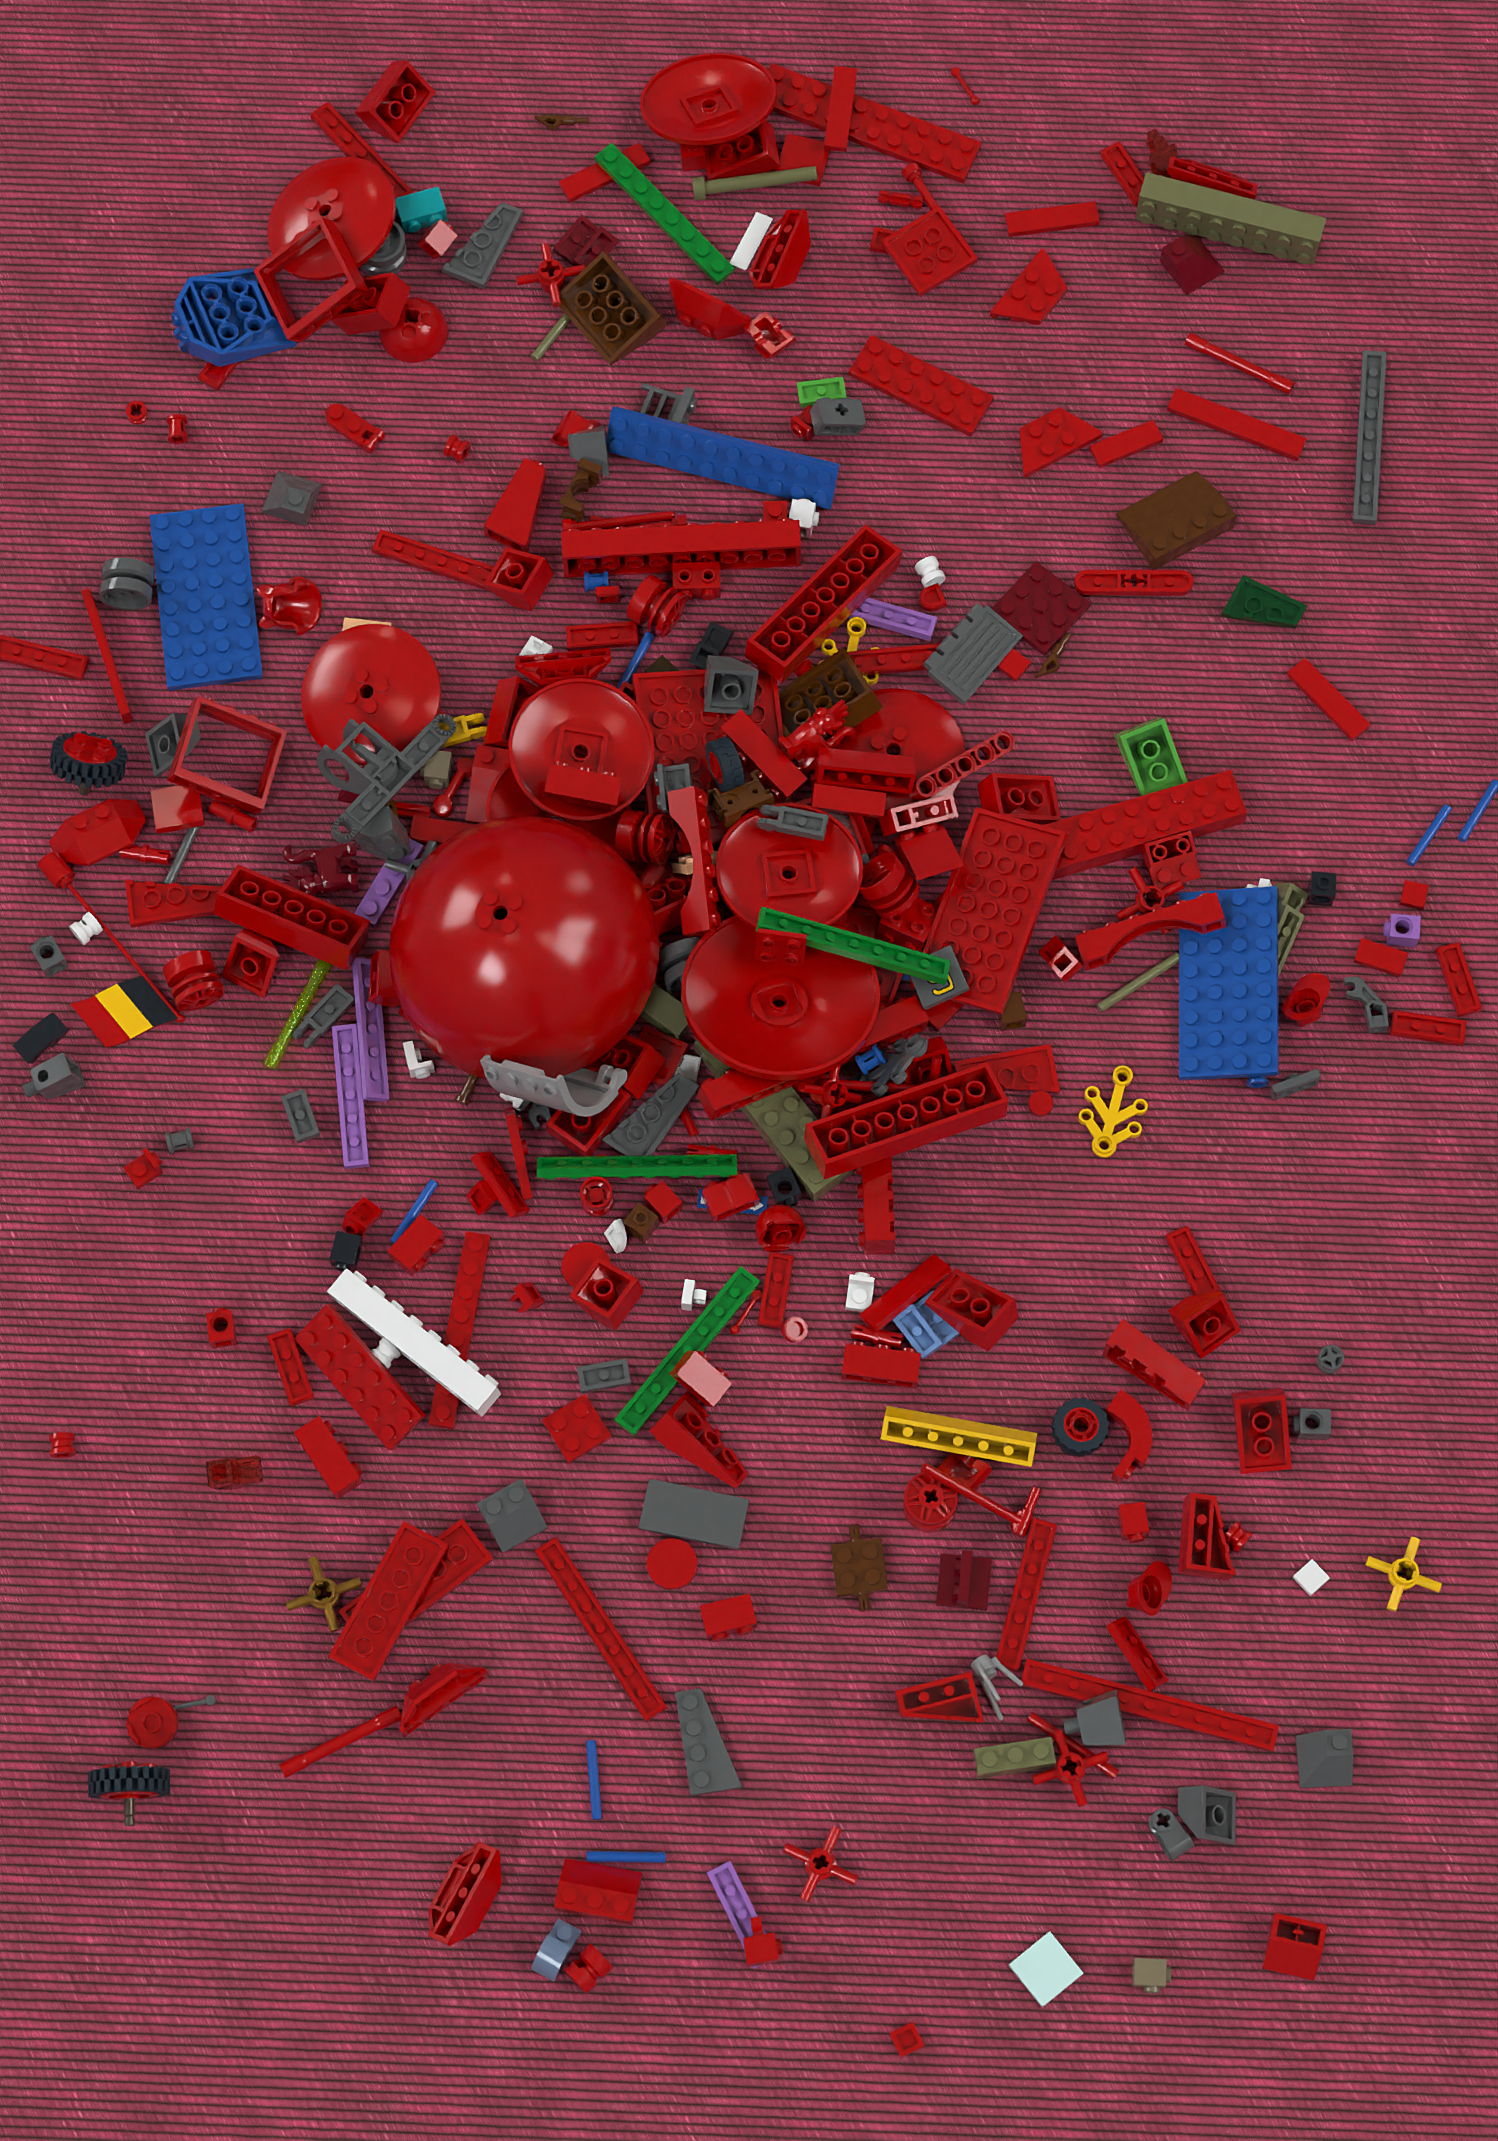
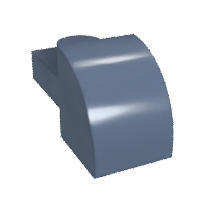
M558 1918L549 1935L547 1934L531 1970L554 1982L578 1940L581 1930Z

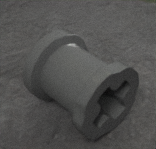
M190 1127L186 1128L185 1131L173 1134L165 1133L170 1154H174L176 1150L188 1147L190 1149L195 1148Z

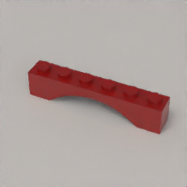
M695 786L669 791L667 793L670 816L685 833L693 857L691 888L680 910L683 935L691 938L703 937L707 932L718 933L716 926L721 925V917L717 911L716 903L718 901V892L714 885L716 870L712 864L711 857L713 845L709 839L711 825L706 812V806L708 805L707 795L704 790Z
M1207 892L1189 901H1177L1173 906L1155 908L1150 913L1141 916L1138 914L1132 915L1125 921L1118 923L1109 922L1096 930H1084L1080 935H1076L1075 939L1085 970L1087 971L1109 964L1126 944L1152 931L1179 928L1206 934L1227 926L1217 893Z

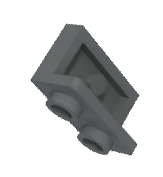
M689 763L664 767L663 764H657L658 772H654L655 784L660 789V795H657L658 809L662 810L664 814L670 816L667 792L692 786Z

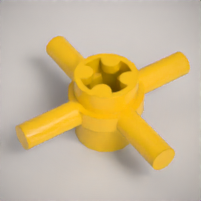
M1416 1537L1410 1538L1404 1558L1397 1559L1392 1564L1368 1556L1365 1564L1368 1567L1388 1574L1389 1582L1394 1587L1387 1609L1393 1612L1397 1611L1403 1590L1411 1589L1416 1584L1439 1593L1442 1586L1440 1582L1419 1575V1568L1414 1558L1421 1540ZM1402 1568L1407 1569L1406 1575L1410 1577L1408 1581L1397 1576V1572H1400Z

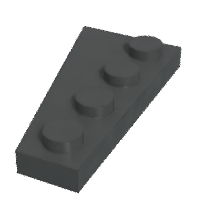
M501 202L483 222L484 225L478 232H474L469 238L468 243L454 254L455 257L449 263L442 267V273L485 289L523 217V210Z
M678 1072L646 1103L644 1102L630 1117L620 1123L613 1132L604 1137L602 1141L624 1156H653L700 1088L699 1085Z
M701 1688L675 1692L690 1795L697 1796L742 1789V1785Z

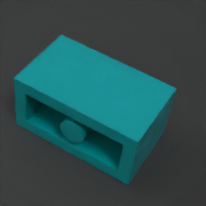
M438 186L396 198V212L404 233L417 232L439 220L448 221L446 208Z

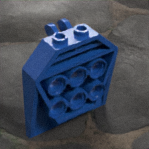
M255 268L189 277L174 302V312L171 313V318L174 326H178L173 333L174 337L180 340L178 343L179 349L182 352L189 351L191 355L219 367L295 347L297 342L287 339L254 272Z

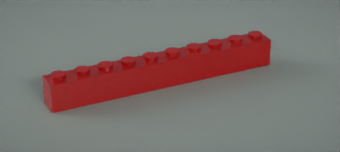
M916 995L908 999L907 997H902L889 1007H879L877 1019L870 1036L857 1053L841 1064V1066L855 1060L854 1056H861L871 1050L874 1044L879 1049L894 1044L900 1038L906 1039L924 1031L930 1019ZM730 1069L722 1077L705 1080L700 1086L697 1097L712 1121L809 1080L812 1077L797 1080H771Z

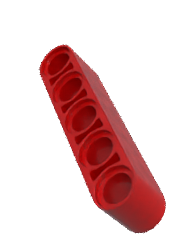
M1001 731L915 781L910 797L916 802L927 800L1011 751L1015 745L1014 737L1007 731ZM997 739L1003 742L1004 749L998 746ZM978 751L984 754L985 760L979 758ZM958 762H962L965 765V771L959 768ZM939 773L944 774L946 783L939 779ZM919 784L926 787V794L920 791Z

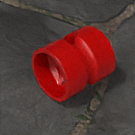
M596 1176L588 1178L583 1182L580 1188L583 1210L592 1217L605 1216L613 1207V1192L610 1183L606 1179Z
M591 1943L579 1953V1960L573 1959L563 1969L585 1994H588L597 1985V1978H604L613 1969L608 1960Z

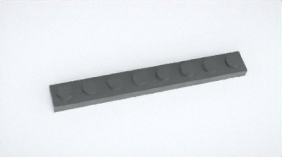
M1363 350L1352 523L1376 525L1386 352Z

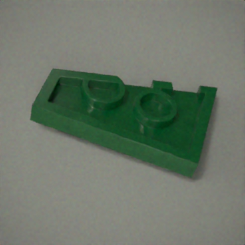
M1243 575L1225 606L1221 617L1296 629L1306 611L1307 605Z

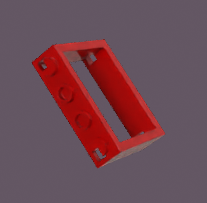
M323 217L313 221L304 231L297 233L294 239L280 246L276 253L264 259L263 263L254 269L287 339L298 343L303 342L369 291L335 222ZM326 236L349 282L300 320L296 321L274 275Z
M198 696L191 702L167 781L257 815L264 810L287 731L276 727L275 723L260 721L253 714L240 713L233 706L220 705L215 703L210 697L205 699ZM198 713L271 741L255 796L181 768Z

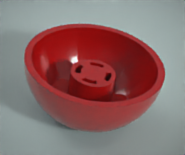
M408 297L396 328L379 330V336L383 348L392 357L403 362L417 363L426 361L441 351L447 341L448 325L443 313L435 304L423 298Z

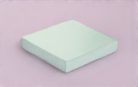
M1050 1931L1009 1964V1967L1041 2007H1044L1083 1975L1081 1969Z

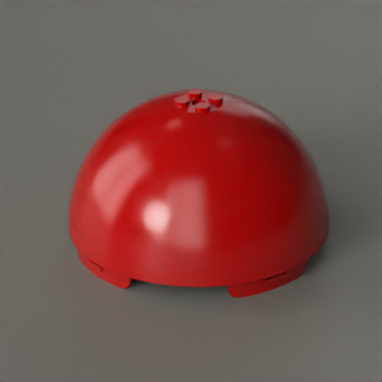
M538 816L497 818L481 822L453 835L431 852L415 870L398 901L392 920L389 940L390 972L399 1004L410 1025L421 1040L446 1062L471 1075L487 1079L480 1060L485 1055H490L493 1062L501 1064L504 1060H509L544 1070L546 1077L555 1079L558 1075L565 1076L596 1061L612 1049L634 1025L645 1007L656 978L659 962L658 925L653 906L642 882L629 864L603 840L582 828L552 818ZM498 909H506L508 911L506 918L503 920L495 919L494 915Z

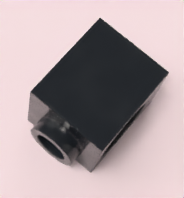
M1312 871L1308 881L1309 895L1307 905L1332 906L1336 894V873Z
M790 1166L767 1175V1185L776 1205L796 1206L798 1201L801 1200V1191ZM782 1186H788L792 1191L788 1194H781L778 1189Z
M336 1231L329 1258L335 1270L344 1272L347 1268L348 1270L356 1271L363 1246L361 1236Z

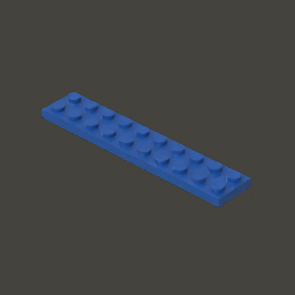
M613 406L611 409L606 439L609 453L791 500L807 499L816 503V506L831 509L833 505L840 464Z

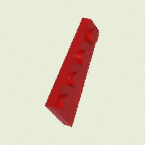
M124 879L131 928L214 915L216 895L221 887L206 885L184 886L179 883L157 884L153 881H145L144 883Z
M1051 1044L953 1062L955 1073L988 1062L1003 1090L1060 1093Z

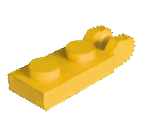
M476 713L453 718V721L456 722V730L441 748L471 740V738L477 739L485 736L487 727L482 726L468 730L467 726L483 722L485 719L484 714ZM438 723V728H441L440 730H445L446 732L449 730L445 723Z

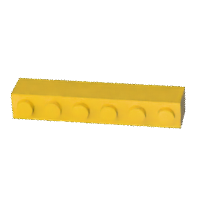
M891 1406L886 1407L881 1440L1032 1467L1037 1433Z

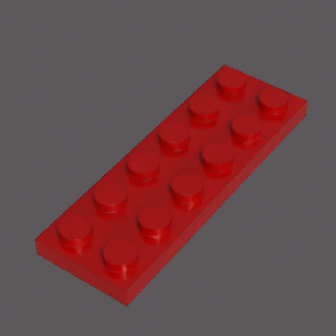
M873 335L870 336L849 370V376L972 437L994 400L993 395Z
M326 1304L294 1338L389 1451L394 1450L426 1416L331 1304Z
M463 1518L436 1537L447 1543L449 1547L406 1625L494 1560ZM363 1593L338 1611L346 1623Z
M403 1521L329 1653L328 1658L374 1682L449 1545Z

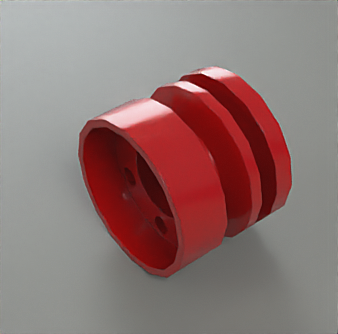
M651 574L642 581L628 605L626 616L641 626L648 621L647 629L651 632L655 631L656 635L663 638L671 632L679 621L685 609L688 596L681 591L677 593L678 590L674 587L666 591L667 584Z
M626 810L621 815L617 825L615 840L617 853L625 861L639 862L643 860L649 864L652 862L657 865L665 864L671 855L674 844L675 830L671 816L663 813L657 814L652 812L647 814L644 811Z
M894 853L880 854L863 866V878L859 892L866 900H869V904L881 918L896 916L908 908L917 898L920 885L908 871H905V866Z
M196 950L179 955L170 960L162 969L168 986L173 988L171 994L173 999H175L174 1002L177 1010L194 1011L207 1007L218 1001L225 993L223 984L220 983L219 974L215 973L217 969L209 951Z
M919 1473L908 1482L905 1489L903 1512L907 1521L915 1529L923 1532L940 1531L946 1528L953 1520L958 1503V1493L925 1473ZM931 1495H934L935 1501L927 1503V1497H931Z

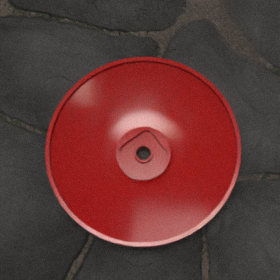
M736 915L722 921L720 926H716L718 933L707 932L691 951L685 964L681 983V1001L686 1021L696 1039L710 1054L737 1071L771 1080H797L814 1077L826 1073L850 1059L864 1045L874 1028L879 1010L880 986L875 967L872 964L806 946L803 966H790L785 963H767L755 960L757 931ZM836 923L831 925L832 927L845 930ZM776 1000H781L785 1002L786 1005L783 1007H777L773 1004V1002Z

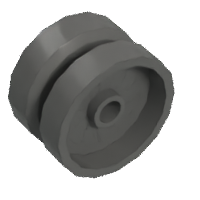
M395 221L393 222L390 233L383 245L366 263L360 266L368 275L374 276L391 272L397 274L404 267L407 260V249L404 232L399 224Z
M119 557L105 561L101 571L100 600L108 606L123 610H139L148 607L152 602L153 591L151 586L154 583V568L146 562L133 558Z
M702 937L685 938L659 951L658 967L660 971L665 973L663 981L667 990L681 992L682 976L686 961Z

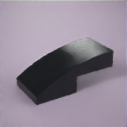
M710 622L702 640L698 642L689 663L701 669H706L708 655L721 656L733 632Z
M51 1013L27 1031L13 1047L28 1064H32L48 1047L53 1048L69 1029L55 1013Z

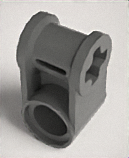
M1159 1809L1150 1816L1148 1826L1171 1861H1174L1194 1847L1192 1839L1184 1828L1181 1827L1170 1810ZM1159 1818H1165L1167 1820V1822L1164 1824L1165 1826L1157 1825L1156 1822L1159 1820Z

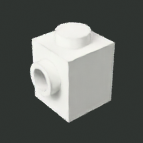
M792 499L789 518L799 520L800 537L811 539L813 526L818 525L819 512H816V503L810 500Z

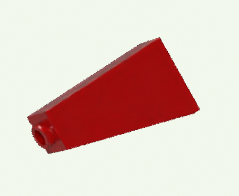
M524 458L483 525L486 537L511 549L529 552L547 480L546 468L542 463L537 460L531 461Z

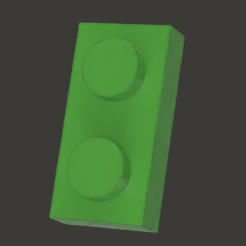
M843 377L797 383L800 408L807 407L808 405L813 406L818 399L823 397L830 399L846 398Z

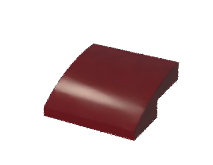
M581 214L552 251L573 266L585 264L586 268L603 251L609 254L619 240L602 226L600 228L596 227Z

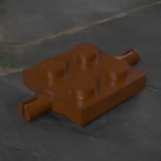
M852 1524L848 1526L851 1540L842 1544L830 1545L837 1597H858L859 1611L865 1612L863 1602H865V1610H871L869 1595L888 1590L882 1539H861L859 1524H854L855 1534Z

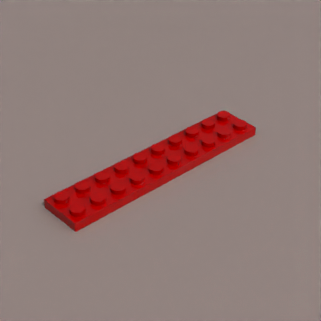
M771 63L768 71L775 80L777 99L772 111L826 132L832 85ZM854 94L849 141L910 164L916 162L920 168L964 184L981 148L980 141Z

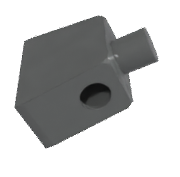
M64 1052L32 1068L30 1073L33 1080L22 1084L28 1098L40 1093L48 1100L86 1086L79 1065Z
M1117 1690L1078 1703L1076 1707L1077 1717L1063 1719L1066 1735L1081 1732L1083 1745L1126 1744V1733Z

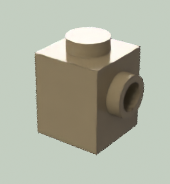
M437 751L420 769V776L424 777L425 785L433 789L448 787L453 766L452 752Z
M1134 1958L1132 1965V1988H1144V1993L1156 1994L1159 1993L1160 1989L1166 1987V1983L1171 1982V1967L1167 1966V1959Z

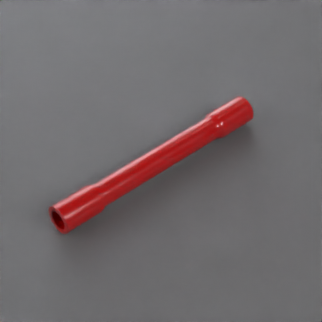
M1191 332L1186 338L1185 346L1249 374L1289 395L1294 387V381L1261 368L1211 344L1208 340Z
M394 1706L376 1715L373 1719L303 1754H298L280 1763L279 1766L285 1778L307 1768L308 1765L380 1729H385L401 1721V1714L397 1706Z

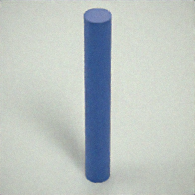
M645 633L616 688L619 689L623 681L630 683L633 673L636 672L654 639L653 634Z
M1492 780L1459 833L1457 837L1459 841L1463 843L1467 841L1498 790L1497 780Z
M1443 805L1406 860L1408 865L1415 866L1452 811L1450 806Z
M432 1179L428 1181L390 1239L391 1243L394 1244L415 1221L438 1186L436 1181Z
M596 1740L586 1741L591 1816L592 1820L602 1819L597 1746Z
M587 1851V1862L665 1863L666 1852Z

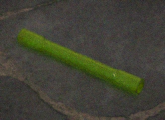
M320 959L317 960L309 975L306 986L276 1042L272 1045L263 1061L266 1067L272 1070L277 1069L294 1030L298 1027L332 964Z

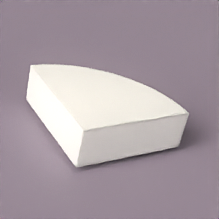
M620 1218L613 1221L604 1233L616 1254L624 1251L627 1242L625 1227Z

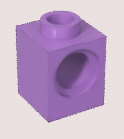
M1391 913L1389 921H1385L1383 927V936H1387V945L1416 947L1420 939L1421 916ZM1396 927H1403L1407 933L1401 934L1397 932Z

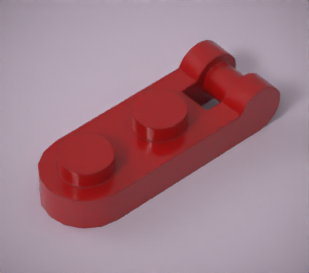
M332 404L325 411L326 422L331 428L369 454L375 450L377 442H381L386 437L381 429L374 427L342 404ZM367 434L370 435L368 439H364Z

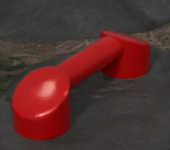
M461 758L456 762L457 771L444 794L437 796L434 800L433 809L437 817L447 818L452 814L453 805L451 799L463 778H471L474 763L472 759Z

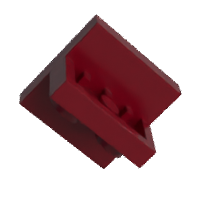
M962 1550L961 1555L941 1553L936 1606L987 1611L992 1559L972 1557L973 1551Z

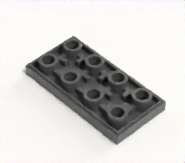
M649 1479L638 1529L739 1550L749 1499Z

